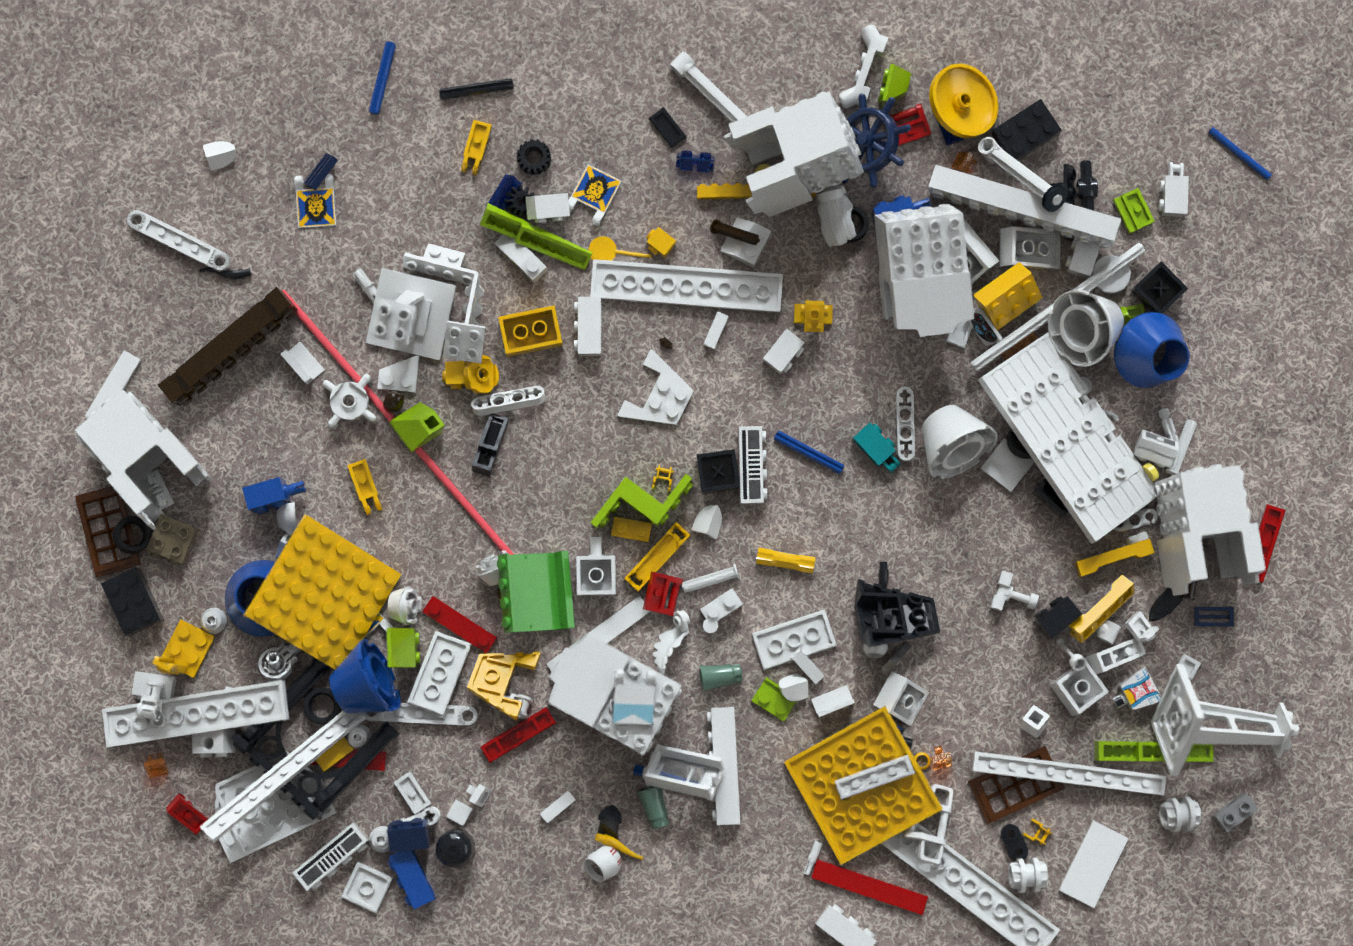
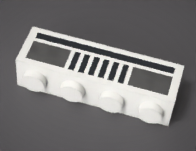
M762 426L739 427L740 505L764 504V500H767V488H763V481H767V469H763V462L766 461V450L762 449V442H766V431H762Z
M353 822L297 868L293 875L306 891L311 888L314 891L323 884L321 880L324 877L330 878L338 871L336 867L341 863L345 866L353 859L351 856L356 851L360 853L368 847L366 843L369 839L359 826Z

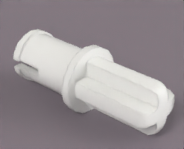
M358 269L353 273V277L362 287L361 291L365 292L374 304L377 292L374 286L375 283L370 281L362 269Z

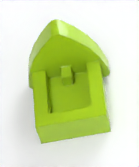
M1143 304L1119 307L1124 317V326L1134 317L1145 313Z

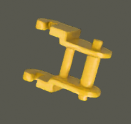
M659 465L655 469L657 477L654 476L652 489L655 488L656 479H663L669 481L668 492H670L672 485L670 476L674 471H672V467L665 469L660 468ZM659 472L669 473L668 477L659 476Z
M1032 818L1031 821L1039 825L1037 833L1033 837L1026 833H1023V835L1032 841L1038 840L1041 846L1042 844L1046 845L1045 840L1049 834L1052 835L1051 829L1048 828L1046 830L1042 827L1043 824ZM1041 830H1044L1045 833L1043 837L1041 838V840L1038 839L1037 837L1039 833L1041 832Z

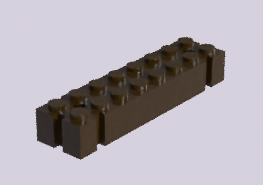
M276 287L262 301L256 303L176 369V372L159 383L158 387L171 403L178 406H186L193 400V394L196 392L200 394L205 391L208 383L218 380L225 369L229 370L237 364L236 360L241 356H247L252 351L251 348L254 345L263 343L266 340L265 336L270 332H276L281 327L280 323L284 319L287 321L292 319L296 315L297 307L282 290Z

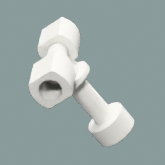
M1001 571L997 583L999 588L997 594L993 596L990 608L1001 612L1005 600L1009 601L1012 598L1027 603V608L1034 610L1039 595L1031 593L1030 596L1013 591V587L1010 586L1013 574Z

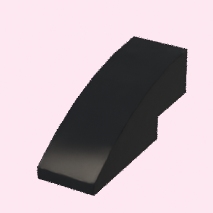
M495 413L489 415L472 463L473 472L490 477L509 418Z

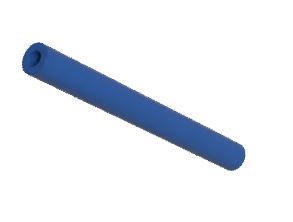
M1214 127L1210 129L1208 133L1266 180L1270 178L1272 174Z

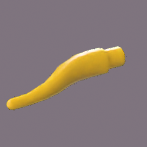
M596 834L595 841L601 842L631 857L643 860L642 856L628 849L616 838L606 834Z

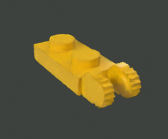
M473 120L463 154L462 172H466L470 158L475 160L472 174L477 175L480 162L483 160L492 124Z
M363 459L347 465L366 514H371V508L368 505L367 499L372 497L378 511L383 510L367 460Z

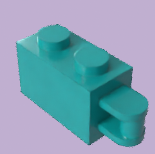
M869 422L852 440L877 467L882 464L889 473H892L901 465L893 455L896 451L894 449L895 444L889 438L885 439L881 435L882 430L878 425H872ZM890 457L893 462L888 465L885 461Z

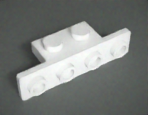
M428 244L423 257L405 253L403 257L404 268L460 282L465 285H470L474 274L478 273L477 271L461 267L465 253Z

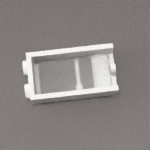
M657 744L655 750L650 754V761L648 766L644 768L642 776L647 787H658L712 801L725 768L722 758Z

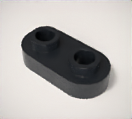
M1013 824L1004 825L1000 831V836L1010 858L1014 861L1018 858L1025 860L1028 856V848L1019 828ZM1009 830L1014 832V836L1011 838L1007 835ZM1017 848L1022 850V854L1019 856L1015 853Z

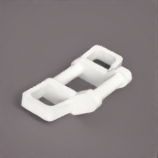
M938 784L931 785L934 793L936 789L947 793L946 804H941L943 810L939 811L941 815L937 837L915 832L916 824L908 828L904 833V838L919 841L918 860L934 865L941 862L946 843L944 837L948 815L951 814L953 797L952 788ZM925 842L938 845L935 859L924 856Z

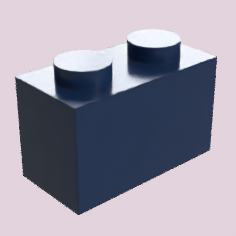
M428 819L395 820L388 825L387 836L390 852L429 848L431 837Z

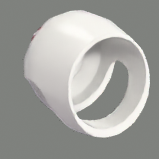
M603 846L597 851L592 852L584 860L586 872L597 882H602L615 876L622 864L618 851L609 846ZM590 860L599 866L603 876L593 870Z

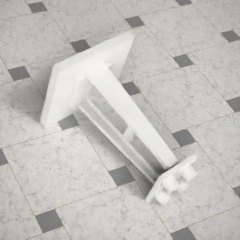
M382 268L366 343L441 360L446 324L450 319L457 285Z
M1176 664L1151 719L1153 730L1171 776L1179 775L1193 744L1272 745L1277 758H1281L1284 750H1291V736H1297L1299 733L1298 725L1292 724L1293 713L1286 711L1284 704L1279 702L1273 715L1198 701L1185 667L1180 664ZM1204 719L1227 721L1230 729L1201 726ZM1235 722L1266 725L1268 727L1266 732L1238 730Z

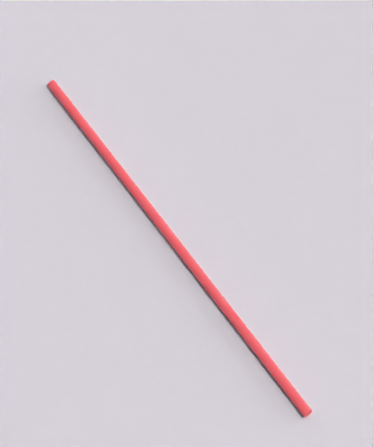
M282 290L297 307L298 310L295 313L352 380L358 383L361 377L285 290ZM366 384L364 389L371 402L388 421L394 419L395 416L383 405L382 401ZM422 447L416 449L417 455L501 551L506 550L509 555H514Z

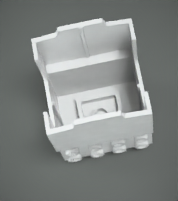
M829 91L818 93L811 99L801 100L791 107H783L779 112H776L772 106L729 124L731 132L724 135L733 150L742 148L748 153L752 166L780 154L784 155L785 160L783 162L746 176L752 193V197L748 198L746 203L754 214L763 212L769 217L812 201L811 193L813 192L818 193L823 191L825 187L839 185L843 180L856 178L864 172L859 159L861 151L855 142L854 131Z
M942 204L939 207L928 206L916 210L904 209L901 212L889 211L874 215L883 317L885 319L893 317L894 327L897 329H917L920 337L953 333L955 324L974 319L963 212L957 210L954 206H950V204Z
M122 390L112 399L105 400L97 412L93 411L86 417L87 420L75 429L78 434L76 438L83 446L90 450L88 452L91 456L102 464L103 470L110 475L107 481L132 510L151 529L155 530L156 527L153 523L159 519L160 514L164 515V513L139 485V481L145 477L144 474L146 472L153 471L169 457L196 487L205 479L210 482L213 479L168 428L164 430L154 416L148 412V409L131 392L127 394Z
M1221 464L1212 465L1207 468L1196 467L1154 482L1153 491L1158 501L1157 514L1161 519L1160 532L1164 537L1157 540L1164 587L1171 588L1173 596L1188 593V584L1194 580L1208 578L1201 539L1212 538L1214 540L1221 579L1229 577L1241 578L1243 586L1259 583V574L1265 571L1258 523H1250L1249 521L1251 513L1247 508L1246 500L1248 496L1247 491L1244 489V473L1240 465L1223 468Z
M585 633L574 649L564 648L549 677L555 683L548 702L644 755L646 751L650 750L654 735H658L663 726L661 724L664 717H668L672 709L671 704L673 700H677L682 690L679 683ZM616 669L624 671L623 684H646L647 671L652 670L655 672L652 725L613 723Z

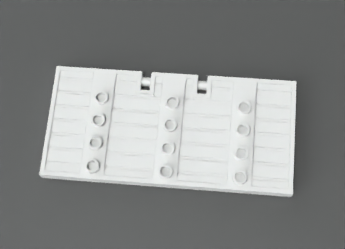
M1049 332L978 379L1091 544L1098 541L1156 498L1153 491L1155 484L1144 471L1142 465L1121 435L1115 437L1112 431L1116 428L1094 397L1088 398L1086 393L1089 389L1069 360L1064 356L1061 357L1056 351Z

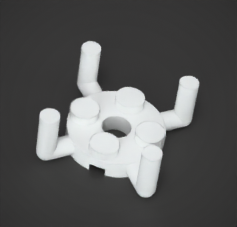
M365 374L358 383L345 382L337 386L328 380L323 381V387L331 392L330 405L335 413L328 422V426L331 429L335 430L338 428L337 423L340 419L353 421L364 416L373 424L378 422V418L367 410L369 397L364 387L366 384L372 383L370 375ZM347 396H353V405L346 406L344 399Z

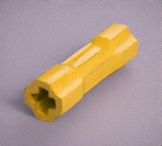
M758 548L756 564L782 567L813 574L816 557Z

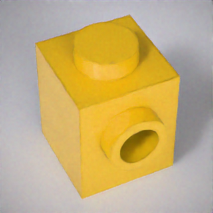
M659 227L656 230L652 229L646 237L648 239L646 242L649 246L647 249L654 255L660 254L663 258L676 245V240Z
M465 361L445 362V371H442V381L446 382L447 387H451V390H460L462 386H465L463 376Z

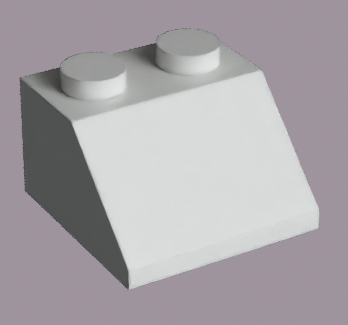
M736 218L733 227L758 234L760 242L757 245H751L727 237L720 252L754 268L771 235V230L755 222Z
M1088 662L1081 671H1075L1072 668L1049 684L1072 716L1079 715L1109 692Z
M891 671L873 705L879 709L886 706L891 716L911 726L929 692L909 679Z

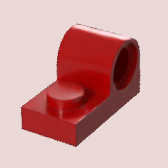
M178 793L167 805L166 811L197 835L201 830L200 826L209 819L197 810L189 800L186 801V797Z

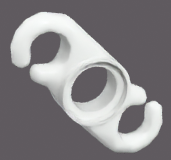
M1151 508L1141 509L1135 513L1140 519L1138 525H1132L1128 518L1121 527L1117 526L1113 530L1122 532L1136 529L1143 525H1149L1150 521L1146 519V514L1148 513L1153 515L1151 523L1155 524L1158 521V514Z

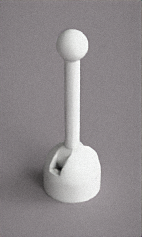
M1057 638L1056 644L1061 645L1071 657L1069 660L1070 666L1075 671L1084 669L1087 664L1086 659L1080 654H1073L1063 643V639Z

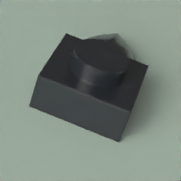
M1167 587L1152 605L1149 613V622L1160 620L1171 614L1183 599L1178 595L1173 596L1172 589Z

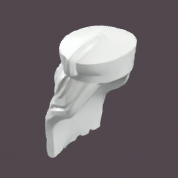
M828 186L816 194L819 201L818 213L821 221V232L828 247L845 244L847 240H851L857 235L851 219L853 204L845 195L846 190L844 186Z

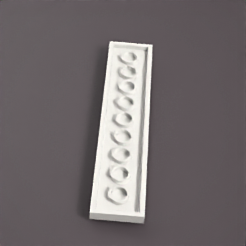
M593 259L590 297L780 313L783 274Z
M285 680L162 699V715L157 722L150 718H137L136 711L139 703L102 709L106 748L289 719Z
M919 823L916 824L915 832L935 836ZM907 829L881 843L1016 946H1049L1060 931V929L946 843L941 862L936 865L918 860L919 841L904 838V833ZM925 842L924 856L935 859L938 845Z

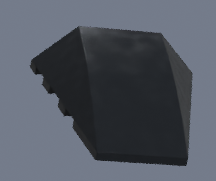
M857 580L854 609L860 641L868 647L940 633L934 598L911 592L905 594L900 592L899 589L892 588L890 590L882 588L880 584L874 583L871 585L865 583L864 580Z

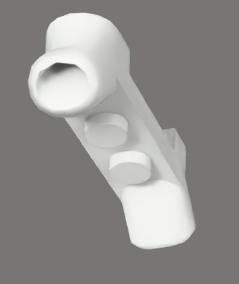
M869 25L861 31V36L868 51L867 53L863 52L860 60L863 66L861 71L857 70L854 81L857 82L856 86L839 94V101L843 108L847 109L853 105L859 106L858 96L861 93L865 94L866 101L871 88L864 86L874 55L882 57L888 41V37L879 34L875 25Z

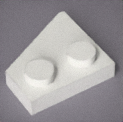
M414 356L380 369L377 389L416 393L420 357Z

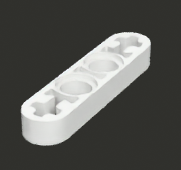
M532 386L476 397L472 400L471 407L475 415L483 416L539 405L545 401L546 395L541 386ZM515 397H522L520 401H513ZM498 400L504 401L501 405L494 404Z
M901 387L896 393L897 455L902 461H910L915 455L914 394L909 387ZM903 390L910 394V397L906 399V404L911 403V407L906 405L899 407V403L903 404V397L899 396V394L903 393ZM906 409L910 412L911 415L908 420H903L900 417L901 410ZM904 428L909 429L911 432V436L908 439L900 436V431ZM900 441L912 442V445H907L908 451H911L908 458L901 454V451L904 450V444L900 445Z

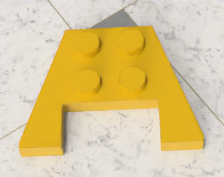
M516 652V654L504 655V653L479 654L467 685L468 691L514 720H517L523 704L521 701L506 698L505 694L515 667L519 666L536 670L540 659V652H533V654Z

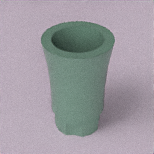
M740 664L699 665L703 692L742 682Z
M650 786L637 790L636 793L642 803L651 828L657 829L668 825L669 819L663 789Z

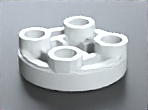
M1108 255L1099 259L1093 267L1092 276L1118 258V256ZM1126 265L1097 286L1098 290L1107 294H1115L1122 291L1130 281L1131 271L1129 265Z

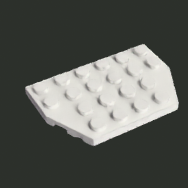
M280 754L278 758L268 759V761L275 766L281 761L280 758L283 756ZM255 765L217 783L215 789V814L264 775L265 769L261 765L258 767ZM308 767L305 768V770H307V771H309V772H313V771H312L311 769H309ZM301 773L299 776L296 775L292 780H290V782L297 788L298 780L301 776H303V774ZM307 778L303 781V788L307 793L312 794L317 791L316 779ZM321 779L322 786H323L322 791H323V790L325 789V785H324V783H323V781H322V779ZM279 789L220 837L219 840L229 862L232 863L336 814L333 803L324 811L321 820L316 818L312 820L303 812L305 808L302 805L299 807L291 800L293 797L291 793L287 792L285 794Z

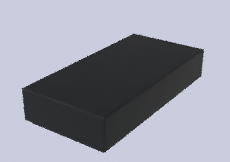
M664 107L649 117L650 122L671 149L687 138Z

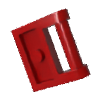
M921 104L893 115L889 114L895 122L916 114L919 119L897 126L905 124L911 126L909 132L899 135L898 147L932 135Z
M651 572L643 609L674 617L680 585H682L684 579ZM670 582H672L673 585L670 593L668 607L666 609L664 608Z

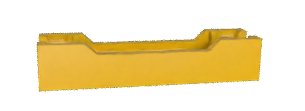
M676 522L624 579L639 592L649 581L651 572L657 573L691 535ZM675 528L683 533L685 536L683 539L679 540L680 537L676 533L673 534ZM636 574L635 577L639 581L642 580V584L640 586L638 584L636 585L631 580L630 577L632 575Z
M1149 538L1077 561L1074 564L1078 576L1082 577L1096 572L1100 566L1132 556L1138 559L1155 552Z
M1121 575L1112 584L1111 591L1085 615H1081L1069 625V628L1072 629L1070 635L1080 643H1083L1135 593L1134 583Z

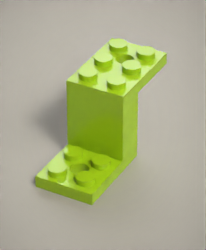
M685 474L662 504L625 476L590 523L597 530L600 527L604 528L610 520L608 516L611 512L616 513L621 506L620 500H622L658 527L660 524L663 526L670 517L669 511L671 509L675 511L681 503L680 497L682 494L687 495L693 487L691 483L692 478Z

